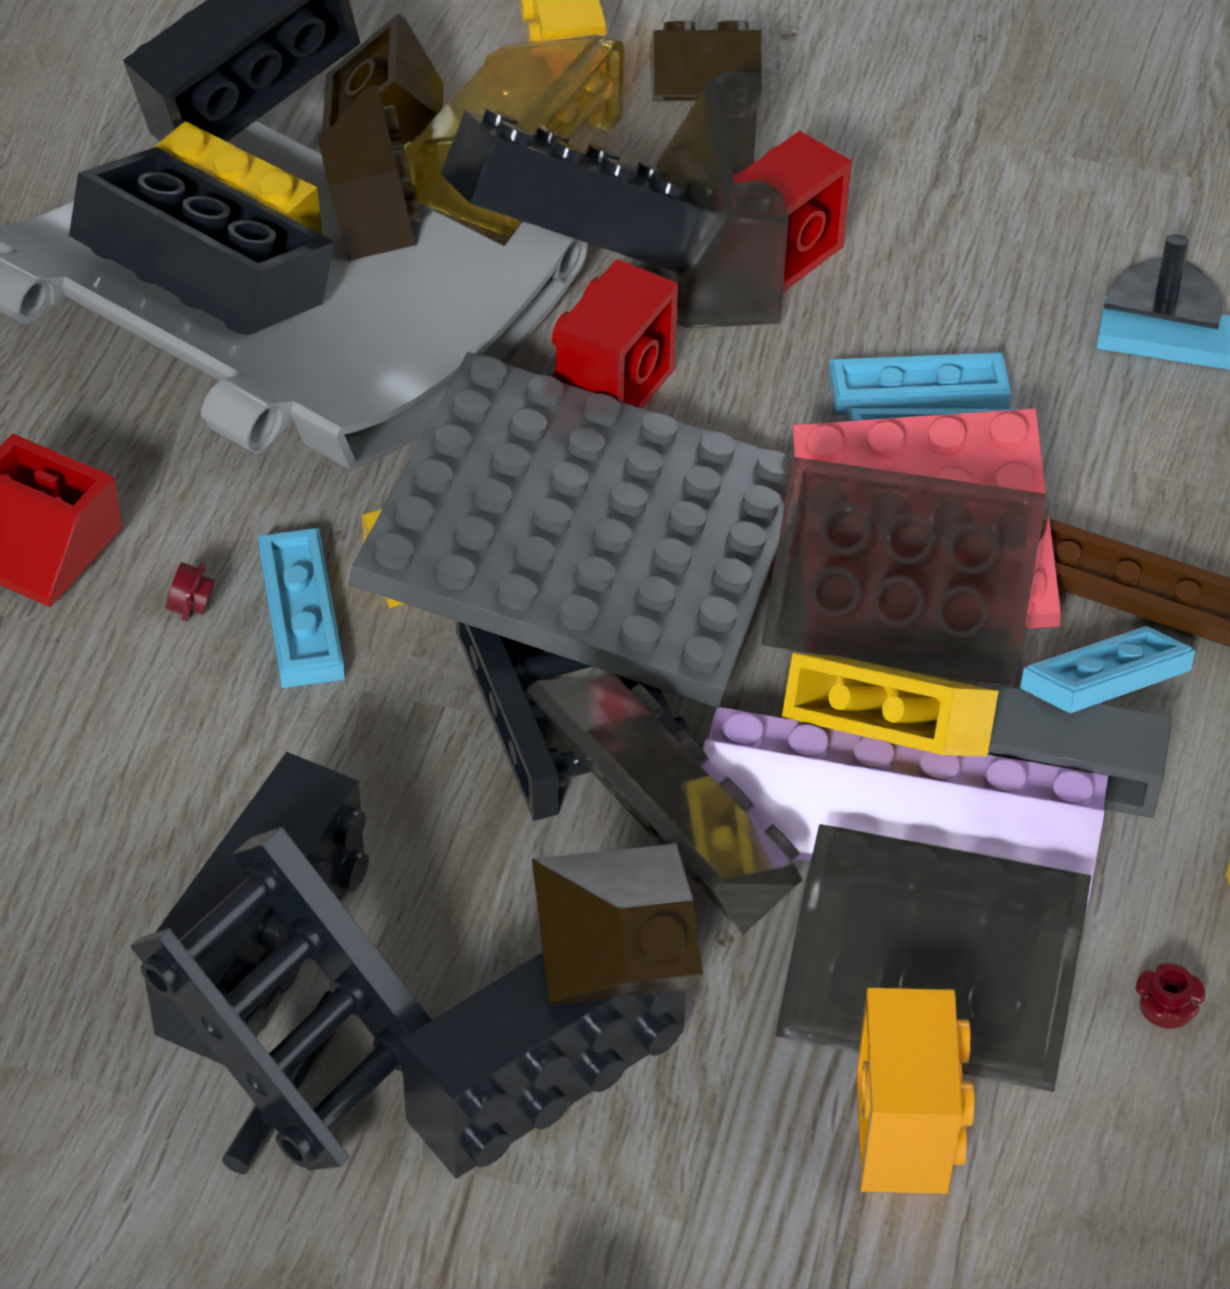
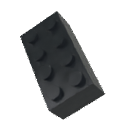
M206 0L192 11L184 14L178 21L153 39L142 44L136 51L123 59L149 132L159 142L185 121L227 142L356 48L361 42L349 0Z
M486 108L483 116L464 110L441 175L470 204L677 272L702 208L686 196L688 187L669 179V172L642 161L638 162L635 169L630 165L620 162V155L594 144H588L585 152L569 144V137L543 126H538L534 134L517 126L518 120L495 109Z
M153 147L78 173L69 236L91 248L95 255L113 260L133 271L138 279L146 283L156 284L176 295L183 304L201 309L221 320L231 331L251 335L323 304L335 242L158 147Z
M286 752L156 932L170 929L177 939L180 940L244 881V870L232 854L251 837L280 827L286 831L339 901H341L347 891L354 892L357 890L366 875L369 864V856L364 853L363 830L366 815L361 811L359 780ZM262 903L197 964L223 997H225L288 938V926L270 904ZM300 966L242 1020L256 1038L263 1026L266 1009L278 992L285 993L290 989L298 975ZM145 980L154 1035L224 1065L171 998L160 995Z
M541 952L401 1039L406 1121L456 1179L476 1166H489L504 1155L510 1144L535 1128L545 1129L553 1125L564 1115L568 1107L592 1091L602 1092L610 1088L621 1078L627 1068L649 1054L652 1056L660 1055L672 1047L684 1030L686 990L549 1005L543 954Z

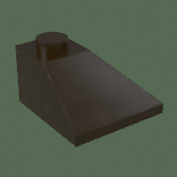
M399 13L326 74L321 139L366 87L377 84L383 108L395 105L402 140L392 142V146L404 144V148H406L422 134L428 135L432 133L440 124L444 114V83L407 20Z
M676 843L532 859L549 1005L695 988L703 975L694 902Z

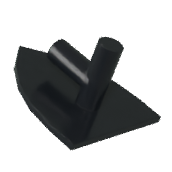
M1172 234L1168 235L1165 239L1161 258L1150 259L1130 267L1115 278L1108 290L1104 308L1218 330L1222 314V299L1214 283L1199 268L1186 260L1189 240L1182 235Z

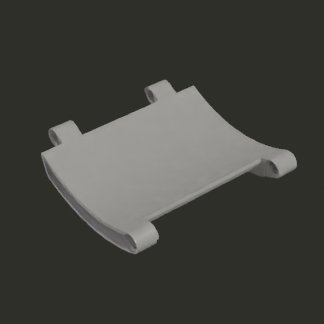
M274 108L227 142L318 188L323 236L334 241L335 244L323 304L251 335L231 331L221 320L201 309L183 304L176 295L156 284L146 283L138 279L133 271L113 260L95 255L91 248L71 238L69 231L74 200L60 208L29 220L0 226V313L20 324H29L40 317L50 304L56 306L61 300L68 297L219 380L205 397L201 408V417L205 418L206 425L210 430L253 454H260L266 451L285 428L294 422L304 445L350 470L375 462L412 442L424 433L467 352L493 357L506 363L565 293L583 267L588 253V243L526 222H522L507 244L503 246L418 203L421 220L410 222L415 246L348 261L326 179L322 155L263 125ZM155 140L145 150L153 148L155 145L159 143V141Z

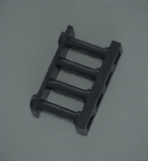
M456 621V634L533 821L558 815V788L566 786L568 778L657 756L670 786L683 782L684 755L691 753L690 734L683 717H673L661 689L621 676L624 682L623 685L539 705L537 700L527 701L524 694L526 683L593 666L551 652L519 658L517 653L508 655L504 646L507 643L506 637ZM633 708L636 709L645 729V732L560 753L557 748L548 749L543 739L546 737V730Z
M280 827L251 837L232 854L244 870V881L180 940L177 939L170 929L139 937L130 947L143 962L140 965V969L148 984L160 995L171 998L276 1129L278 1132L276 1142L282 1152L292 1162L300 1167H306L307 1170L341 1167L350 1156L331 1132L395 1069L403 1073L401 1039L432 1019L286 831ZM262 903L270 904L288 926V938L223 997L197 963ZM307 959L314 960L331 981V994L268 1054L242 1020ZM351 1014L358 1016L374 1036L373 1044L375 1049L312 1109L287 1076Z

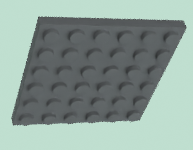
M467 352L353 562L348 585L719 709L797 497L795 459L780 451L766 450L733 439L722 432L708 431L675 420L664 413L651 412L620 401L618 402L609 395L596 394L562 383L551 376L538 375L505 364L493 357Z

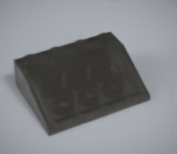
M793 457L761 645L810 654L841 656L873 664L1016 686L1040 569L1050 508L1048 495L1045 493Z
M615 675L539 680L527 689L529 695L566 746L658 845L677 844L685 874L742 935L803 881L795 864L792 862L800 855L796 847L774 824H771L763 831L747 815L754 807L751 800L728 776L718 784L702 766L709 760L707 754L683 729L675 737L667 731L658 721L665 714V711L639 683L629 691Z
M819 823L806 878L778 1018L776 1037L858 1053L867 988L955 990L957 1019L969 1020L970 1055L968 1064H962L963 1074L1054 1092L1092 875Z

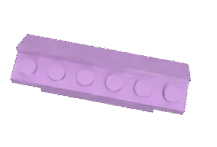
M719 707L715 711L709 738L704 741L689 840L1087 912L1105 812L1104 803L1108 775L989 754L987 757L939 755L796 720Z

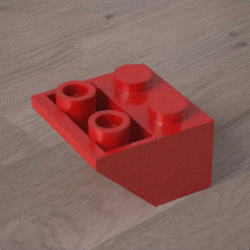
M12 433L0 446V585L51 608L122 529L115 477Z

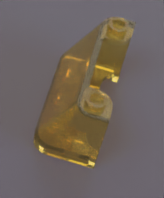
M602 34L502 45L496 52H491L486 57L483 66L414 141H410L405 145L404 148L412 182L403 184V188L414 186L418 203L512 237L523 221L470 204L441 175L464 110L482 116L486 108L498 110L518 120L517 126L534 134L538 126H543L570 137L584 120L590 122L591 125L611 131L623 117V43L620 40Z

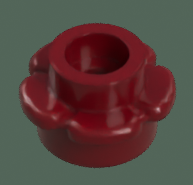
M180 562L173 579L165 609L181 614L182 621L189 620L191 611L204 615L215 579L204 576L206 571V564L204 562H201L199 567Z
M1160 963L1157 965L1156 970L1147 969L1137 979L1136 992L1140 995L1139 1006L1142 1014L1149 1022L1162 1028L1174 1029L1186 1025L1198 1014V1004L1205 1000V988L1202 981L1197 976H1192L1184 966L1176 963ZM1165 989H1172L1177 993H1170Z

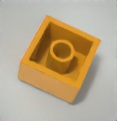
M867 988L856 1065L861 1192L948 1194L953 1165H965L967 1151L966 1126H972L974 1120V1086L972 1081H963L962 1064H968L970 1055L969 1020L957 1019L955 990Z

